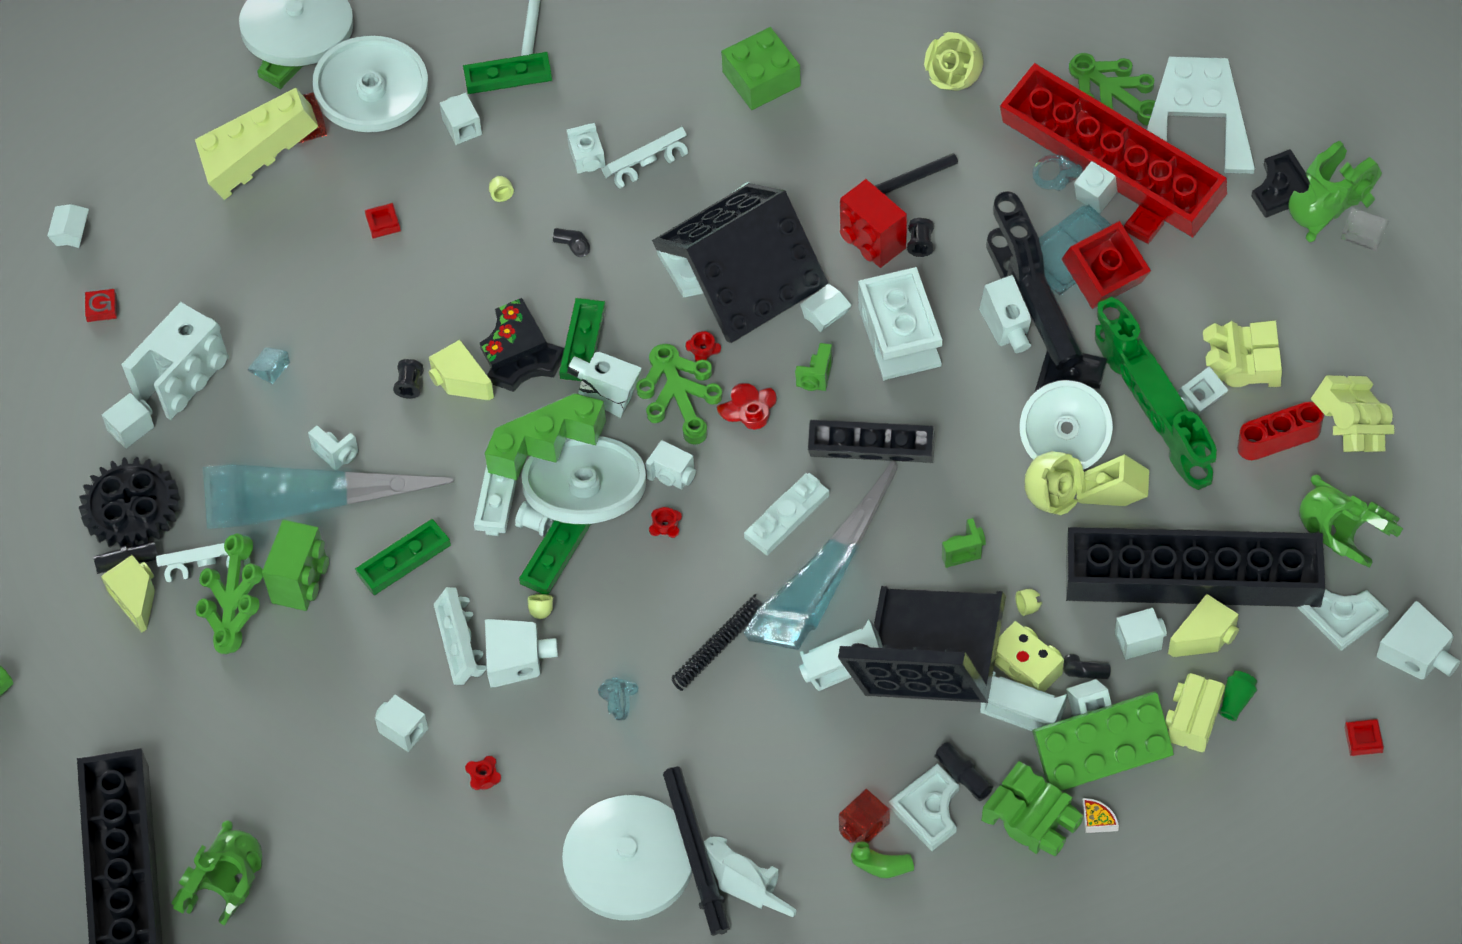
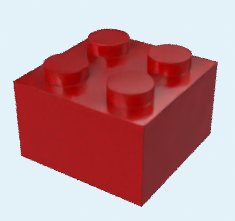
M865 179L840 198V234L848 244L852 243L856 246L867 261H873L878 267L882 268L906 249L907 213Z
M1120 221L1070 246L1061 259L1092 309L1098 306V302L1110 297L1115 298L1141 284L1151 272Z

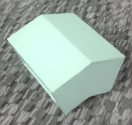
M72 204L55 206L47 235L56 246L69 245L79 248L89 209Z
M827 284L800 304L804 318L813 323L819 332H822L846 314L852 306L844 295L830 284Z

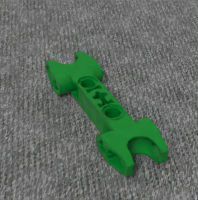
M1113 297L1098 302L1097 318L1100 325H1096L1095 341L1103 357L1107 358L1108 365L1115 373L1122 375L1123 380L1151 424L1162 436L1169 447V459L1184 481L1197 490L1211 485L1213 469L1210 463L1216 462L1217 449L1206 426L1196 413L1188 411L1171 381L1141 340L1140 326L1126 306ZM1112 307L1119 311L1120 316L1115 320H1109L1103 311L1106 308ZM1103 332L1105 334V339L1101 337V333ZM1205 447L1211 452L1208 456H1206ZM1199 466L1203 468L1207 476L1204 479H1195L1190 475L1191 468Z

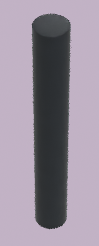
M954 153L877 184L875 187L883 194L889 193L958 164V159Z

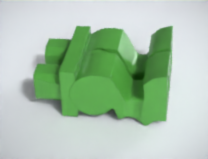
M1019 761L1004 779L1002 786L1000 785L983 806L981 821L994 825L998 819H1001L1008 835L1018 843L1028 846V849L1035 854L1042 849L1053 856H1057L1063 848L1066 838L1055 831L1056 828L1061 825L1074 833L1083 821V814L1071 805L1072 797L1065 792L1062 793L1054 785L1046 783L1042 776H1037L1033 773L1030 766ZM1016 796H1020L1022 800L1017 799Z

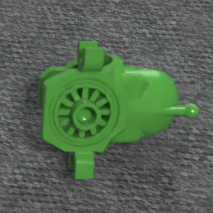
M1341 141L1335 142L1326 151L1317 155L1306 171V176L1310 182L1308 191L1304 193L1293 191L1289 200V211L1292 218L1300 226L1309 229L1306 235L1308 242L1315 241L1316 235L1333 219L1338 218L1344 210L1358 205L1360 201L1368 208L1375 201L1374 196L1370 192L1382 175L1378 164L1370 157L1354 169L1347 162L1339 170L1345 179L1336 183L1330 182L1337 166L1346 156L1347 150Z
M1313 475L1311 482L1316 488L1303 498L1299 510V517L1305 529L1309 533H1316L1318 531L1323 533V543L1331 548L1333 552L1340 556H1347L1370 568L1373 563L1372 559L1358 550L1354 544L1356 530L1364 522H1368L1388 536L1393 534L1399 537L1403 528L1395 523L1394 520L1398 522L1400 518L1372 501L1367 506L1366 502L1352 495L1350 497L1323 481L1319 475ZM1332 525L1336 529V533L1333 536L1331 534Z
M225 820L222 823V829L208 851L204 853L206 847L204 845L200 847L194 858L196 868L193 869L188 866L178 883L184 888L179 889L171 903L174 905L173 909L182 914L187 909L186 912L190 914L198 901L197 891L208 889L217 892L226 901V908L218 920L224 926L234 915L240 904L245 902L255 879L253 873L262 867V848L258 840L250 833L232 830L233 824L229 820ZM242 874L240 882H236L235 876Z

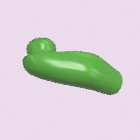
M858 842L853 846V852L851 853L853 864L874 876L891 878L914 871V864L910 854L883 855L869 849V844L866 842Z

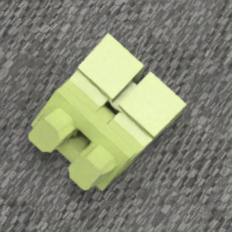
M1230 321L1224 326L1214 323L1203 330V339L1210 343L1211 350L1205 357L1206 366H1210L1222 382L1225 381L1231 387H1243L1248 384L1268 383V387H1281L1282 366L1276 321L1250 323L1249 327H1241L1237 323Z
M1326 375L1311 397V400L1325 416H1333L1336 426H1333V435H1343V452L1386 451L1385 435L1394 434V425H1390L1393 418L1392 410L1387 404L1380 403L1372 394L1370 389L1374 384L1367 376L1346 377Z

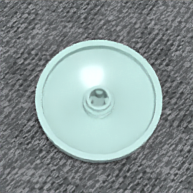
M247 0L240 13L239 25L245 46L258 58L281 66H305L318 63L322 56L332 47L350 39L353 30V15L348 0Z
M361 36L337 44L322 56L313 73V93L317 106L333 123L358 132H380L398 127L416 115L427 97L428 75L424 62L408 45L383 36Z
M600 436L595 446L567 438L557 463L532 456L529 457L522 471V487L527 502L540 514L564 523L592 524L616 518L633 508L644 494L646 470L644 462L638 453L620 441Z
M622 795L594 804L573 823L563 846V868L566 881L572 893L589 910L610 919L639 920L660 913L671 906L682 895L692 876V869L674 810L660 801L645 796Z

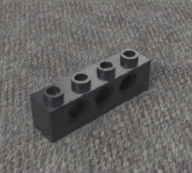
M810 420L808 452L810 457L933 463L935 431L934 426Z

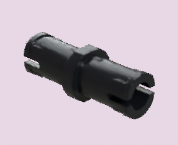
M155 542L128 548L124 545L120 546V550L93 556L97 574L109 571L131 555L139 564L157 560L156 556L158 554Z
M950 742L942 744L937 749L935 758L950 771L952 778L957 783L964 785L978 801L984 800L991 793L993 785L985 780L975 770L976 765L971 760L966 761Z

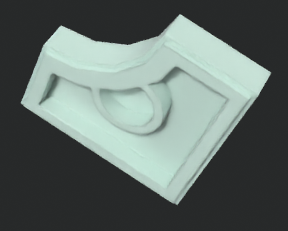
M1325 589L1321 607H1311L1309 605L1297 607L1341 651L1386 618L1389 613L1368 590L1357 595L1342 596Z
M937 763L889 801L888 807L933 851L956 833L957 827L950 818L949 806L951 799L959 791V785Z

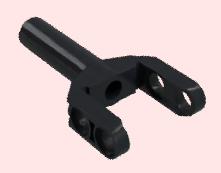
M1001 192L995 197L993 214L1000 228L993 229L988 234L986 242L987 251L1001 279L1013 275L1025 305L1056 369L1066 370L1072 368L1084 358V355L1045 277L1039 237L1020 198L1013 192ZM1003 201H1009L1013 203L1015 209L1012 212L1006 213L1001 211L998 205ZM1015 226H1021L1026 229L1027 235L1018 238L1013 236L1010 230ZM996 236H1002L1008 244L1005 247H996L992 243V239ZM1010 261L1007 271L1004 268V263Z

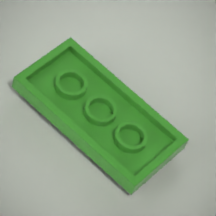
M1156 692L1144 694L1032 730L1046 782L1054 785L1060 791L1174 755L1160 700Z

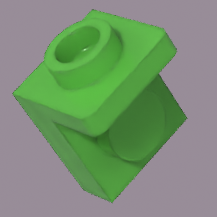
M819 344L818 353L812 354L810 367L796 366L795 378L797 387L808 391H826L833 362L832 344Z
M973 518L966 520V536L957 535L942 542V560L945 568L981 559L982 546L986 545V540L982 528H976Z

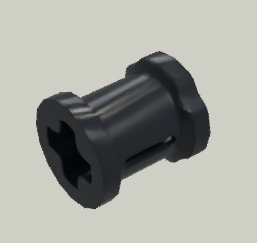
M914 218L910 220L908 231L911 233V237L907 243L909 254L916 257H925L932 254L933 243L931 242V234L934 230L933 221L927 218Z
M414 359L400 360L397 365L399 372L398 381L394 384L393 391L402 398H416L420 395L421 388L418 383L420 376L424 372L423 364Z

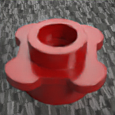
M706 331L697 332L685 344L686 350L694 354L696 362L707 360L711 355H717L721 352V345L715 343L713 335Z
M661 507L652 511L651 517L653 522L649 527V533L652 536L668 535L670 538H675L679 535L678 522L682 519L679 511L669 507Z
M486 756L484 760L478 762L469 761L466 764L465 770L470 774V786L472 789H489L501 781V774L495 768L497 762L494 757ZM486 771V774L481 775L480 772Z

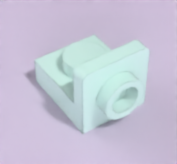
M319 426L314 427L308 432L312 450L335 470L344 464L350 463L358 453L356 437L351 433L341 441H338L331 432L325 433Z

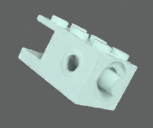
M917 267L858 281V308L883 380L941 367L942 363L936 348L942 346V337Z
M180 302L121 364L133 396L138 401L143 399L146 402L156 391L166 418L171 420L178 412H181L186 407L188 401L197 391L205 387L209 378L217 370H220L229 358L220 333L221 327L212 318L206 317Z

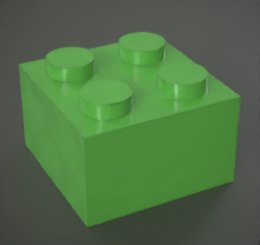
M771 27L721 50L722 72L751 110L801 86L800 64Z
M282 520L262 570L271 603L307 611L310 602L316 599L319 590V578L321 574L324 575L329 565V557L326 556L324 549L325 542L321 539L318 527Z

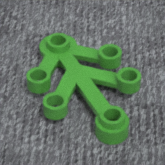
M1079 53L1071 59L1069 73L1072 77L1078 79L1079 90L1094 98L1093 94L1090 93L1091 80L1099 86L1101 103L1113 109V96L1134 111L1140 123L1148 126L1151 116H1147V114L1152 115L1156 101L1144 100L1141 102L1125 91L1124 88H1137L1141 93H1150L1154 88V78L1151 75L1142 74L1129 77L1132 73L1133 65L1126 58H1121L1117 61H1095L1092 55ZM1120 67H1127L1128 69L1123 70ZM1115 72L1118 77H1106L1102 73ZM1148 82L1149 85H1143L1141 83Z
M670 344L657 345L649 354L650 364L652 365L646 378L639 380L636 385L637 395L642 399H650L654 396L655 385L663 373L667 379L656 402L650 403L647 406V419L652 423L662 422L665 418V410L674 396L685 421L682 427L685 441L693 445L700 444L707 438V425L704 420L696 417L687 393L703 398L708 404L714 405L722 400V389L718 384L712 383L704 386L680 377L676 370L679 369L694 374L696 379L705 381L712 376L710 362L707 360L693 362L680 357L678 350ZM701 368L707 369L706 372H699L698 370ZM643 387H650V390L643 391L641 389ZM710 392L718 393L716 396L708 395ZM657 410L660 411V414L653 415L651 412ZM695 426H696V427H699V428L696 429V430L690 429L691 427H695Z
M238 533L227 537L224 543V550L230 556L226 588L221 582L220 573L217 570L205 568L199 577L200 584L212 590L223 608V617L221 619L216 612L217 606L214 601L201 599L196 605L197 616L207 619L215 632L213 636L214 648L221 654L234 653L239 649L242 643V633L240 630L250 616L254 615L259 609V599L247 594L255 584L261 581L263 569L258 565L247 564L242 571L243 581L238 586L241 560H246L253 550L252 539L249 536ZM238 607L240 612L235 616V610Z

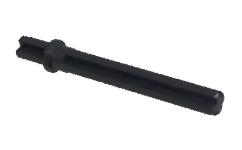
M679 766L667 768L663 772V777L701 899L699 908L705 912L711 935L725 934L727 930H730L723 907L725 898L719 894L682 769Z

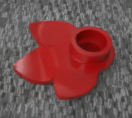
M739 383L732 388V400L717 405L716 408L718 414L728 422L741 421L748 429L756 430L767 424L770 416L769 409L776 404L777 396L772 388H765L758 392L755 386L749 383Z

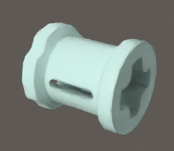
M524 501L517 512L515 526L518 528L528 527L538 531L540 536L545 537L554 520L540 514L527 501Z

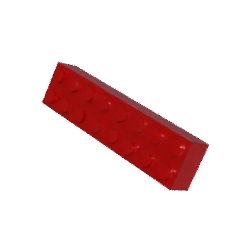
M1036 63L1030 67L1000 105L1003 123L1082 171L1092 161L1116 176L1118 193L1165 218L1164 221L1192 238L1227 195V178Z

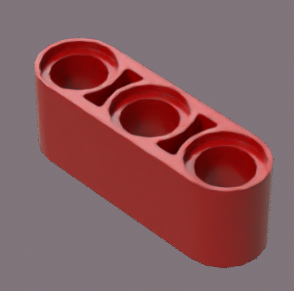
M1309 401L1248 421L1240 429L1237 446L1238 453L1242 458L1252 461L1313 441L1321 433L1324 413L1314 402Z

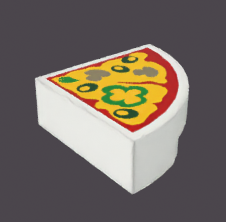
M1082 799L1085 833L1118 831L1117 818L1108 806L1094 799Z

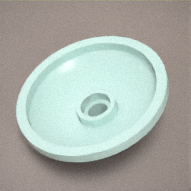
M1056 381L1043 386L1026 402L1020 418L1021 440L1024 448L1033 460L1037 456L1051 451L1062 452L1077 458L1084 470L1095 464L1103 456L1112 437V416L1105 400L1091 387L1076 381ZM1065 422H1070L1073 425L1071 433L1065 434L1062 432L1061 427Z

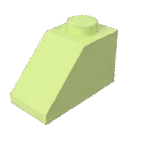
M460 340L429 357L431 370L428 371L433 383L437 387L441 385L447 394L482 400L494 398L491 380Z
M1125 454L1084 472L1083 489H1077V500L1082 504L1127 506L1148 497L1149 469Z
M131 555L103 574L101 578L109 595L142 633L147 630L155 589L151 581L154 578V574L145 562L139 564Z
M1206 594L1170 638L1168 654L1172 657L1218 652L1225 643L1231 644L1238 634L1239 628L1236 626L1239 614Z

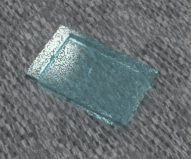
M1089 204L1080 207L1039 237L1045 277L1050 287L1059 296L1076 284L1061 260L1070 246L1111 226L1110 222Z

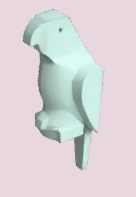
M709 837L704 841L711 868L718 880L720 890L760 909L764 905L791 917L796 915L795 908L772 894L778 881L779 869L773 866L769 869L758 867L749 858L732 851L726 844L727 839Z

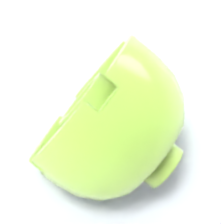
M947 32L944 33V36L934 39L930 43L926 51L924 66L925 70L929 71L932 84L941 89L959 91L970 87L979 78L983 70L984 60L981 49L974 40L964 34Z
M1051 451L1037 456L1031 462L1025 474L1027 498L1036 508L1057 515L1068 513L1077 504L1078 500L1074 499L1077 489L1082 490L1084 485V471L1081 462L1077 458H1073L1072 455L1062 452Z

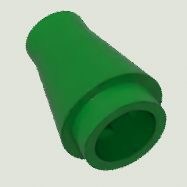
M1234 671L1232 676H1228L1219 714L1228 720L1237 721L1239 714L1257 692V680L1242 671Z

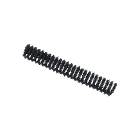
M756 594L753 595V598H749V601H746L743 608H739V611H736V614L729 618V621H726V624H723L722 628H719V631H716V634L709 638V641H706V645L703 644L702 648H699V651H696L695 655L689 658V662L686 661L685 665H682V668H679L678 672L672 675V682L677 689L683 691V688L675 682L674 678H676L681 686L687 688V684H691V681H694V677H698L697 674H701V670L704 671V667H708V664H711V660H715L714 657H718V654H721V650H725V647H728V643L731 644V640H735V637H738V633H741V630H745V627H748V623H752L751 620H755V617H758V613H762L761 610H765L764 604L755 598Z

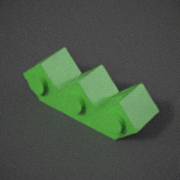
M574 393L495 428L485 451L488 473L517 480L527 456L557 463L567 438L596 446L606 422L604 401Z

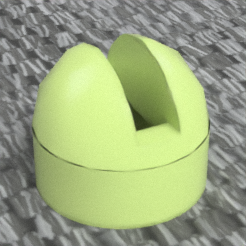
M496 176L489 183V192L494 201L504 202L512 197L514 189L506 177Z
M1024 589L1016 592V605L1021 615L1033 614L1039 610L1042 602H1037L1036 597L1040 596L1037 591Z
M547 594L529 596L528 609L530 614L537 619L548 617L553 610V597Z

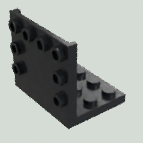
M748 183L652 240L657 251L687 258L726 341L729 343H733L829 284L786 191Z
M881 586L874 627L878 631L883 647L874 648L861 643H854L851 646H840L838 659L865 696L988 703L1006 596L1003 591H997L994 594L889 589L887 586Z

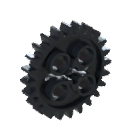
M124 457L122 465L117 466L114 461H111L110 470L100 467V477L90 476L93 485H83L86 494L79 496L82 504L79 506V511L83 524L87 527L90 536L95 535L99 543L106 539L110 548L116 542L119 543V546H124L131 542L132 547L137 546L138 541L141 540L144 544L149 543L148 537L150 536L158 540L160 539L158 532L160 529L164 531L170 530L167 521L176 522L177 519L174 512L180 511L178 501L181 500V497L177 490L178 487L175 479L172 480L169 470L163 471L160 463L153 467L151 459H147L142 465L139 457H136L132 464H128L126 457Z

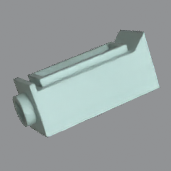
M868 619L863 630L859 629L809 650L807 654L801 651L800 655L804 664L799 665L805 682H812L815 688L821 691L851 678L838 659L840 646H851L854 643L882 648L883 645L878 631Z
M993 671L988 703H981L980 713L1032 731L1033 729L1061 720L1066 708L1067 694L1055 698L1054 695L1001 676L998 678L996 677V672Z

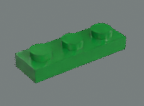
M547 52L463 65L468 94L552 81Z
M575 299L559 371L560 379L582 381L568 374L567 369L574 356L588 363L592 360L599 342L606 309L605 301Z
M430 519L356 567V574L370 592L376 595L450 547V539L437 523Z
M554 520L519 577L520 585L541 594L549 595L591 524H571Z

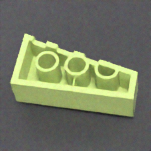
M297 88L195 139L208 184L224 200L232 195L231 190L242 182L245 185L253 178L251 174L265 164L268 167L276 160L277 154L284 148L291 149L318 127L311 104Z

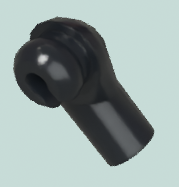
M554 229V243L568 244L573 254L577 257H584L590 252V243L581 231Z
M1069 654L1064 657L1063 671L1069 677L1108 679L1110 677L1111 668L1108 663L1081 662L1079 656L1075 654Z

